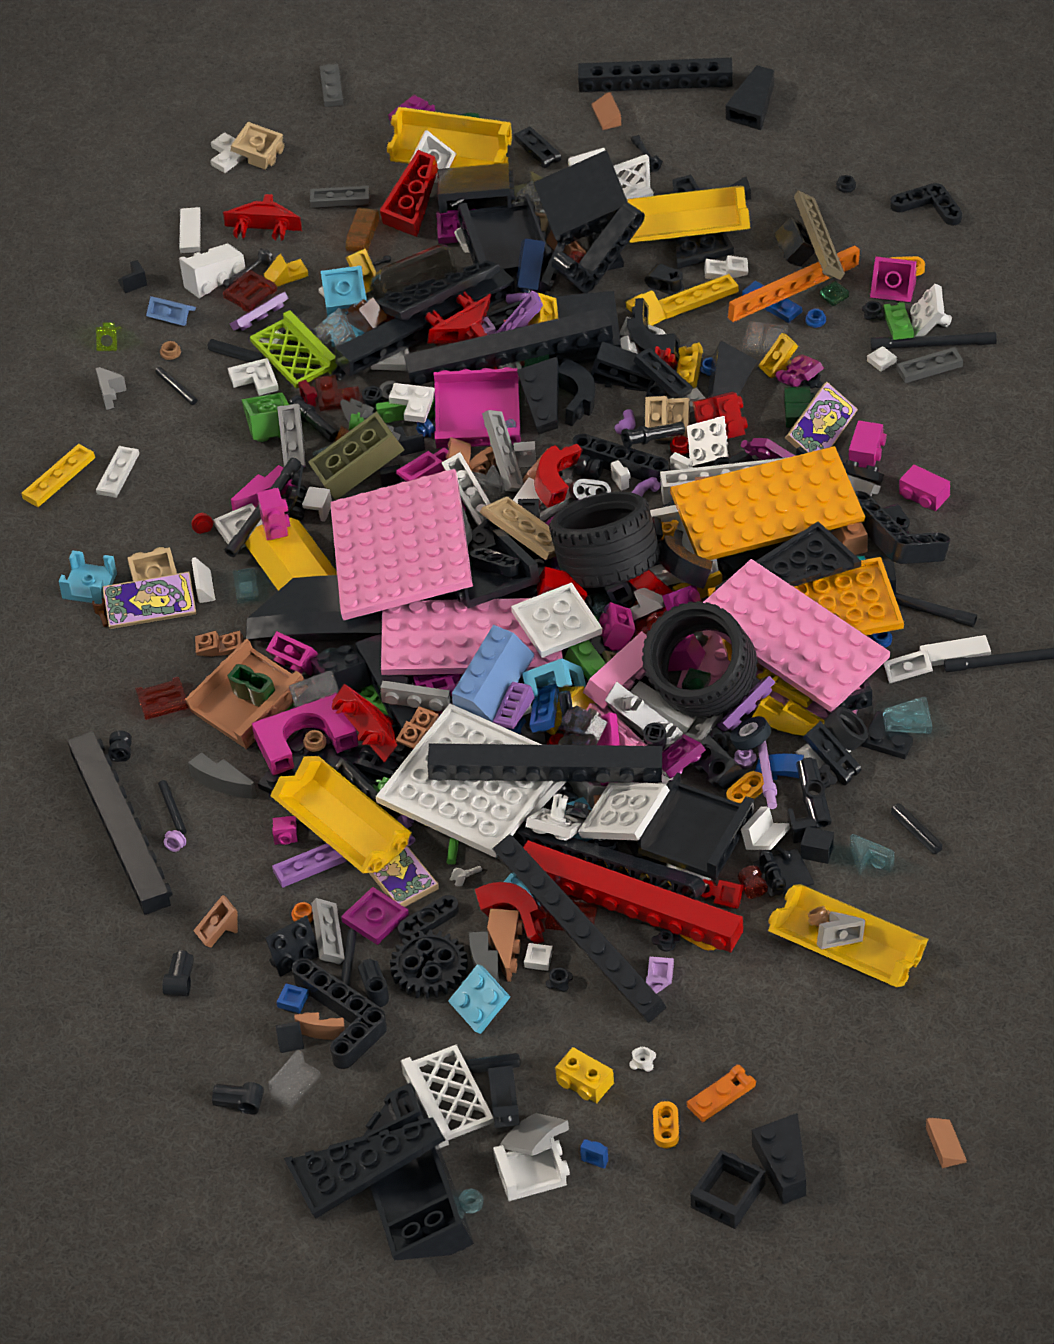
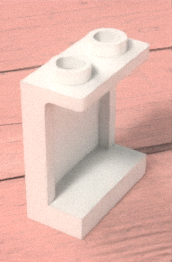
M553 1137L550 1138L552 1148L534 1156L514 1151L506 1153L503 1145L493 1148L495 1163L508 1201L567 1185L566 1176L570 1175L566 1160L561 1161L562 1149L559 1140L554 1141Z

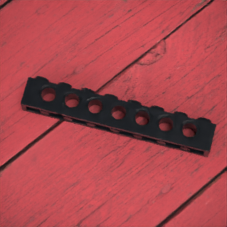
M732 57L578 63L579 92L733 87Z

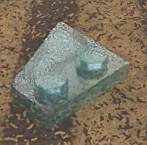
M927 697L914 699L885 708L883 718L886 731L931 734L933 726Z

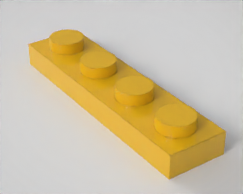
M730 274L658 301L665 312L666 319L737 293L739 292V285Z
M80 444L76 445L21 493L22 498L39 507L94 460V452Z

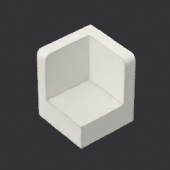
M309 487L302 503L305 509L319 510L320 520L324 522L331 508L330 489Z

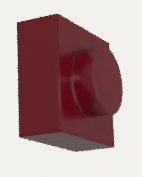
M306 379L298 382L300 395L304 398V401L308 405L311 404L315 407L317 392L314 386H310Z

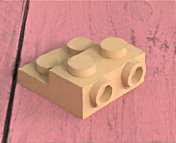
M247 122L231 145V152L248 157V164L265 170L269 165H274L276 154H281L284 150L283 134Z
M159 547L152 552H139L128 557L133 581L177 574L170 547Z

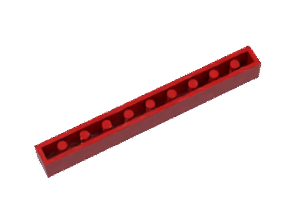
M527 841L523 847L566 895L581 898L588 903L603 906L608 910L617 911L630 918L642 920L652 926L667 929L674 934H681L692 938L694 941L703 942L714 946L716 949L732 952L743 933L742 916L531 841Z

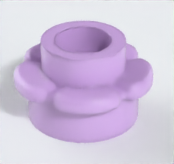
M751 749L737 750L734 754V760L741 768H750L756 761V754H753Z
M168 831L165 834L164 845L168 850L177 852L186 845V839L179 831Z

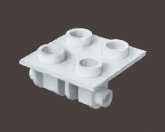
M725 416L687 426L689 457L693 460V466L715 461L719 457L729 458Z

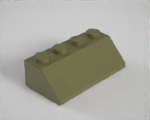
M376 411L308 462L326 489H330V494L337 500L403 452L404 448Z

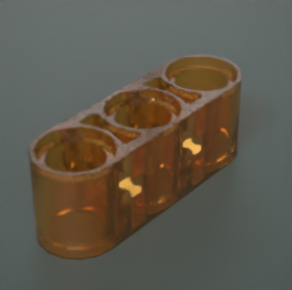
M357 209L346 238L347 252H359L363 249H366L368 252L379 223L380 215L378 209Z

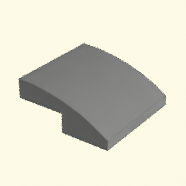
M535 1113L522 1120L520 1125H516L500 1144L506 1150L534 1156L552 1148L550 1138L568 1131V1120Z

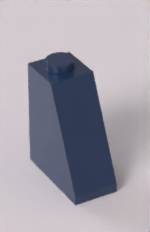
M526 238L521 241L516 288L521 289V293H530L531 291L538 290L545 241Z

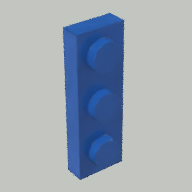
M754 281L742 291V296L764 285ZM787 298L764 308L788 323L802 313V307Z
M557 684L537 688L538 696L533 700L530 718L532 733L547 731L554 727L559 693Z

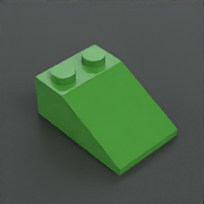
M283 393L242 399V405L253 440L267 441L269 437L275 436L281 438L277 407L289 405Z

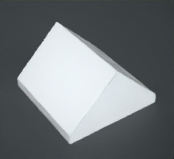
M426 130L412 158L417 150H421L435 156L438 169L450 168L456 153ZM438 172L434 181L435 183H438Z

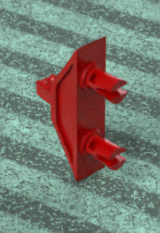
M265 194L263 201H254L223 212L225 227H235L233 235L236 238L241 233L243 239L247 228L273 229L272 238L275 241L279 235L282 241L286 230L302 231L300 217L273 202V195Z
M464 292L463 296L460 294L456 302L465 309L446 320L435 310H433L432 314L428 313L425 320L434 326L429 329L428 344L456 343L486 336L487 334L484 332L482 325L484 317H486L489 310L491 294L477 302L468 296L466 292Z
M344 684L332 700V710H337L336 714H344L359 732L358 741H364L362 745H370L385 762L397 747L392 728L395 722L391 717L385 716L378 707Z

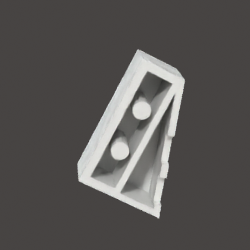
M229 244L208 249V252L203 254L199 252L194 253V256L189 258H179L184 287L198 298L209 294L213 289L223 284L225 279H230L245 269L243 254Z

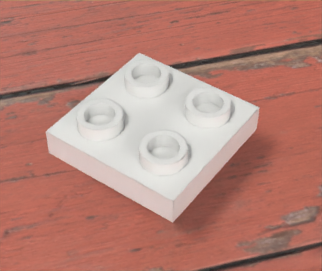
M937 284L926 290L923 297L912 306L910 311L914 337L925 336L936 323L947 328V325H950L952 320L950 315L944 313L942 287Z
M554 794L551 810L541 808L529 816L526 821V827L532 828L535 833L546 834L547 832L554 834V837L557 839L568 840L578 833L586 819L565 814L568 797L564 795L561 798L562 794Z

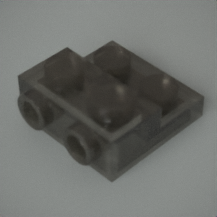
M575 706L574 710L568 709L558 728L564 732L558 745H597L608 722L600 717L601 713L591 708L588 711L579 706Z

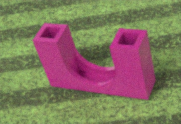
M337 694L252 723L254 738L272 775L294 768L292 752L286 741L292 733L299 729L317 728L324 731L329 736L337 753L358 746L355 727L344 714H336L337 710H332V700Z

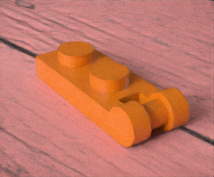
M736 1065L727 1075L688 1100L687 1107L704 1122L753 1089L756 1085V1080L752 1076H747L745 1069L741 1065ZM738 1080L741 1084L735 1086L733 1083Z

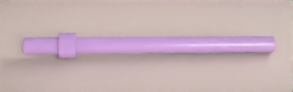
M765 740L758 746L764 782L762 790L764 797L767 799L768 807L775 809L777 807L776 784L773 783Z

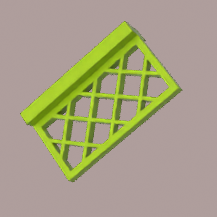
M290 310L283 313L284 319L250 336L252 344L268 358L296 389L299 388L298 382L305 379L307 382H310L326 372L332 374V371L337 367L335 355ZM282 327L286 330V334L275 333ZM270 338L269 343H262L258 340ZM273 339L284 340L283 344H272ZM288 340L297 341L298 345H287ZM271 349L281 350V354H271L270 351ZM285 351L296 352L295 356L284 355ZM299 352L310 354L309 358L298 357ZM282 361L293 362L292 367L283 366ZM307 363V368H297L296 364ZM311 364H318L321 368L310 369ZM294 373L305 374L304 377L298 380L293 377Z

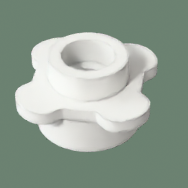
M646 1047L634 1049L632 1051L633 1059L629 1063L630 1068L633 1070L638 1068L644 1069L647 1072L653 1070L654 1066L652 1063L656 1058V1053Z

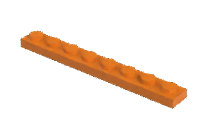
M852 246L837 253L844 272L858 265L860 255L858 247ZM819 262L730 301L728 319L735 322L830 278L822 272L823 270Z

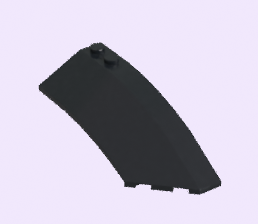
M337 575L292 578L247 618L246 639L249 641L271 642L276 631L297 641L364 640L379 634L382 636V610L343 620L340 609Z
M411 1082L387 1094L383 1100L385 1102L384 1107L380 1112L376 1111L366 1124L367 1131L363 1136L379 1135L380 1131L387 1129L394 1131L403 1128L405 1124L427 1119ZM438 1145L370 1186L394 1261L453 1255L474 1244L458 1194Z

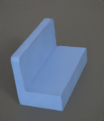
M151 296L146 316L185 326L189 310L195 311L196 307Z

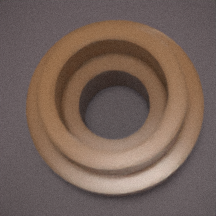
M168 341L162 345L160 354L166 360H173L180 356L181 349L176 342Z
M318 730L309 731L303 740L304 747L312 752L320 751L326 746V737Z
M825 906L814 908L807 914L809 924L819 927V924L828 922L830 911L826 910Z

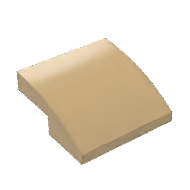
M646 397L645 426L647 428L681 421L685 425V434L679 436L688 438L687 426L690 425L689 398ZM676 436L655 440H672Z

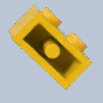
M574 1047L555 1067L556 1080L563 1088H570L577 1092L584 1100H591L596 1104L614 1084L613 1069Z

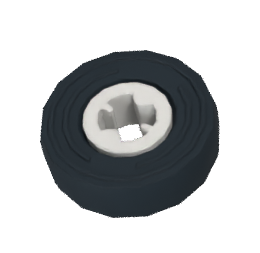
M752 717L744 720L732 730L730 739L736 749L741 751L750 750L762 744L769 737L771 727L764 717Z

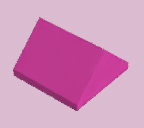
M875 257L870 298L911 302L916 284V261Z

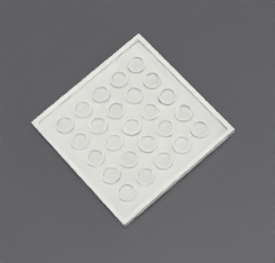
M449 704L376 795V802L496 858L497 855L492 848L508 834L513 836L552 785L553 781L428 780L429 743L541 745L462 708Z

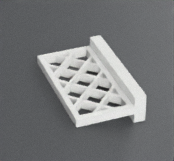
M647 154L614 166L617 175L620 171L626 170L621 178H619L621 186L622 184L627 185L626 188H623L627 199L654 196V192L650 188V167ZM643 163L639 171L634 170L637 165ZM631 173L635 174L630 182L626 181ZM640 178L644 179L643 182L637 183Z
M457 1045L414 1061L410 1057L401 1060L403 1075L407 1083L411 1082L426 1118H434L446 1139L438 1145L439 1148L449 1145L448 1140L494 1123V1118ZM453 1054L457 1059L454 1066L443 1063L444 1058ZM427 1064L435 1066L431 1074L421 1072L419 1067ZM439 1068L451 1070L447 1079L436 1076ZM455 1073L466 1076L463 1084L452 1081ZM432 1082L443 1084L440 1093L429 1089ZM448 1087L459 1089L456 1098L445 1095ZM465 1091L475 1094L473 1102L461 1099ZM442 1100L453 1103L450 1111L439 1109ZM458 1105L469 1108L466 1116L454 1113ZM474 1110L483 1112L486 1116L479 1120L470 1118ZM451 1119L462 1122L460 1127L453 1130L449 1129L448 1124Z

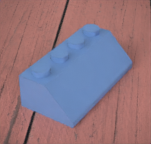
M493 625L452 692L453 705L493 722L512 682L519 683L523 676L522 673L527 670L534 658V653L513 632Z

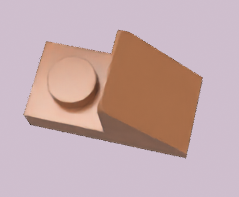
M223 895L193 930L204 945L212 947L225 930L233 933L238 932L237 910L226 896Z

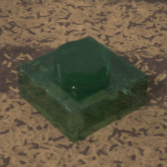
M834 281L820 289V296L832 306H835L849 297V291L837 281Z
M689 668L682 682V689L697 690L707 687L711 681V673Z

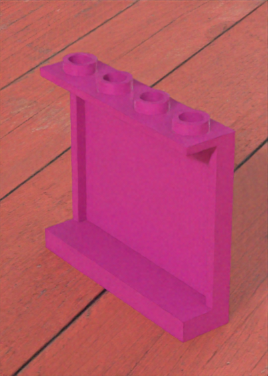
M505 367L502 369L484 368L472 371L463 369L452 372L447 370L434 372L436 449L449 448L450 437L470 443L471 447L491 446L482 413L487 410L501 411L512 445L521 442L518 368Z

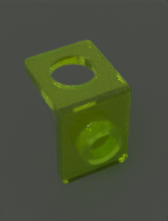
M105 322L103 326L96 327L97 351L117 350V330H120L121 326H115V322ZM104 335L112 337V344L108 347L101 343V338Z

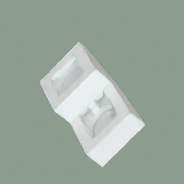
M727 256L726 261L706 259L704 264L705 278L716 279L730 274L732 278L745 276L748 274L747 258Z

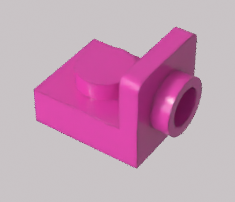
M295 816L273 818L272 832L275 845H287L298 842Z

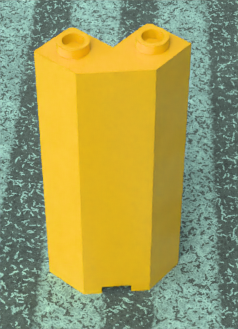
M398 107L396 113L392 115L391 126H394V136L387 145L390 161L409 164L424 131L427 130L456 153L450 168L508 163L509 157H506L507 146L511 145L512 140L511 122Z
M743 186L627 199L628 203L645 214L644 222L630 239V243L750 229L749 210L746 207Z
M289 517L291 526L287 527L288 536L267 540L263 525L255 528L245 542L246 547L278 591L292 578L337 575L335 568L299 520Z
M304 756L295 776H280L270 795L362 873L379 872L403 851L412 833L319 756Z
M802 884L793 885L788 889L785 895V900L787 901L785 907L777 908L769 918V932L895 987L904 986L909 978V969L912 966L916 967L928 942V939ZM825 906L826 910L830 912L863 918L865 920L863 942L821 949L817 946L819 927L809 924L807 914L816 907Z

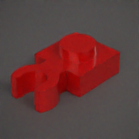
M656 346L654 352L675 370L677 366L675 354H670V348L661 350L659 346Z
M722 879L716 885L713 880H703L705 884L709 885L710 890L708 893L704 892L701 895L702 897L715 896L714 903L739 908L744 885Z

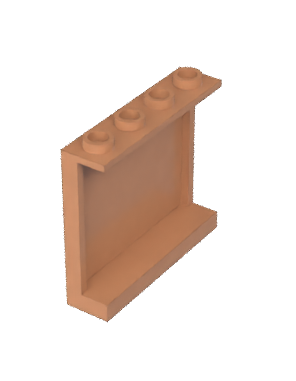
M246 639L185 700L192 713L247 749L255 741L252 723L284 712L308 687L301 673L297 671L293 674L253 649L250 641ZM236 664L246 665L254 673H262L272 679L275 692L260 707L255 706L251 700L238 698L233 693L227 675Z

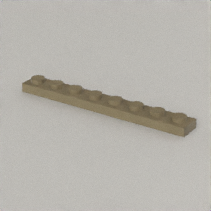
M798 190L794 198L823 270L822 272L829 278L835 277L841 280L845 273L816 200Z

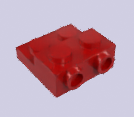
M729 392L692 402L697 423L725 416L726 436L728 439L745 434L744 429L748 428L745 416H741L740 409L743 408V401L741 396H737V393Z

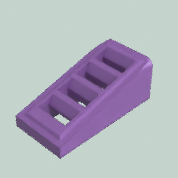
M512 682L502 700L493 723L501 727L514 729L535 698L532 687L527 684Z

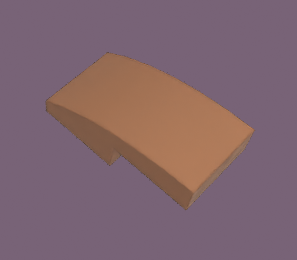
M450 437L446 458L449 459L461 453L469 465L471 444Z
M491 446L481 451L469 462L468 466L476 479L490 474L489 467L497 466Z
M217 631L195 636L196 654L199 656L230 655L237 646L243 643V635L240 631L219 636Z
M419 706L411 721H406L396 738V742L414 749L439 718V714Z
M319 1012L294 1015L295 1022L300 1021L301 1032L305 1036L335 1040L345 1030L343 1018L320 1020Z

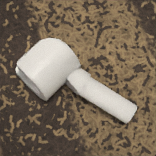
M481 866L469 870L455 868L450 881L456 880L455 885L462 886L466 877L481 872L482 868Z

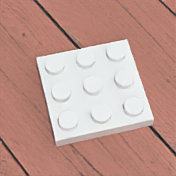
M572 583L511 606L513 615L541 658L602 634L601 625Z
M610 782L578 832L581 838L639 840L670 790L666 784Z

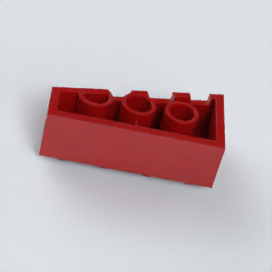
M417 150L380 209L383 224L407 234L418 236L438 172L435 156Z

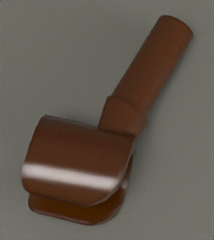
M101 598V604H95L92 601L94 612L100 616L103 627L109 626L105 616V599Z

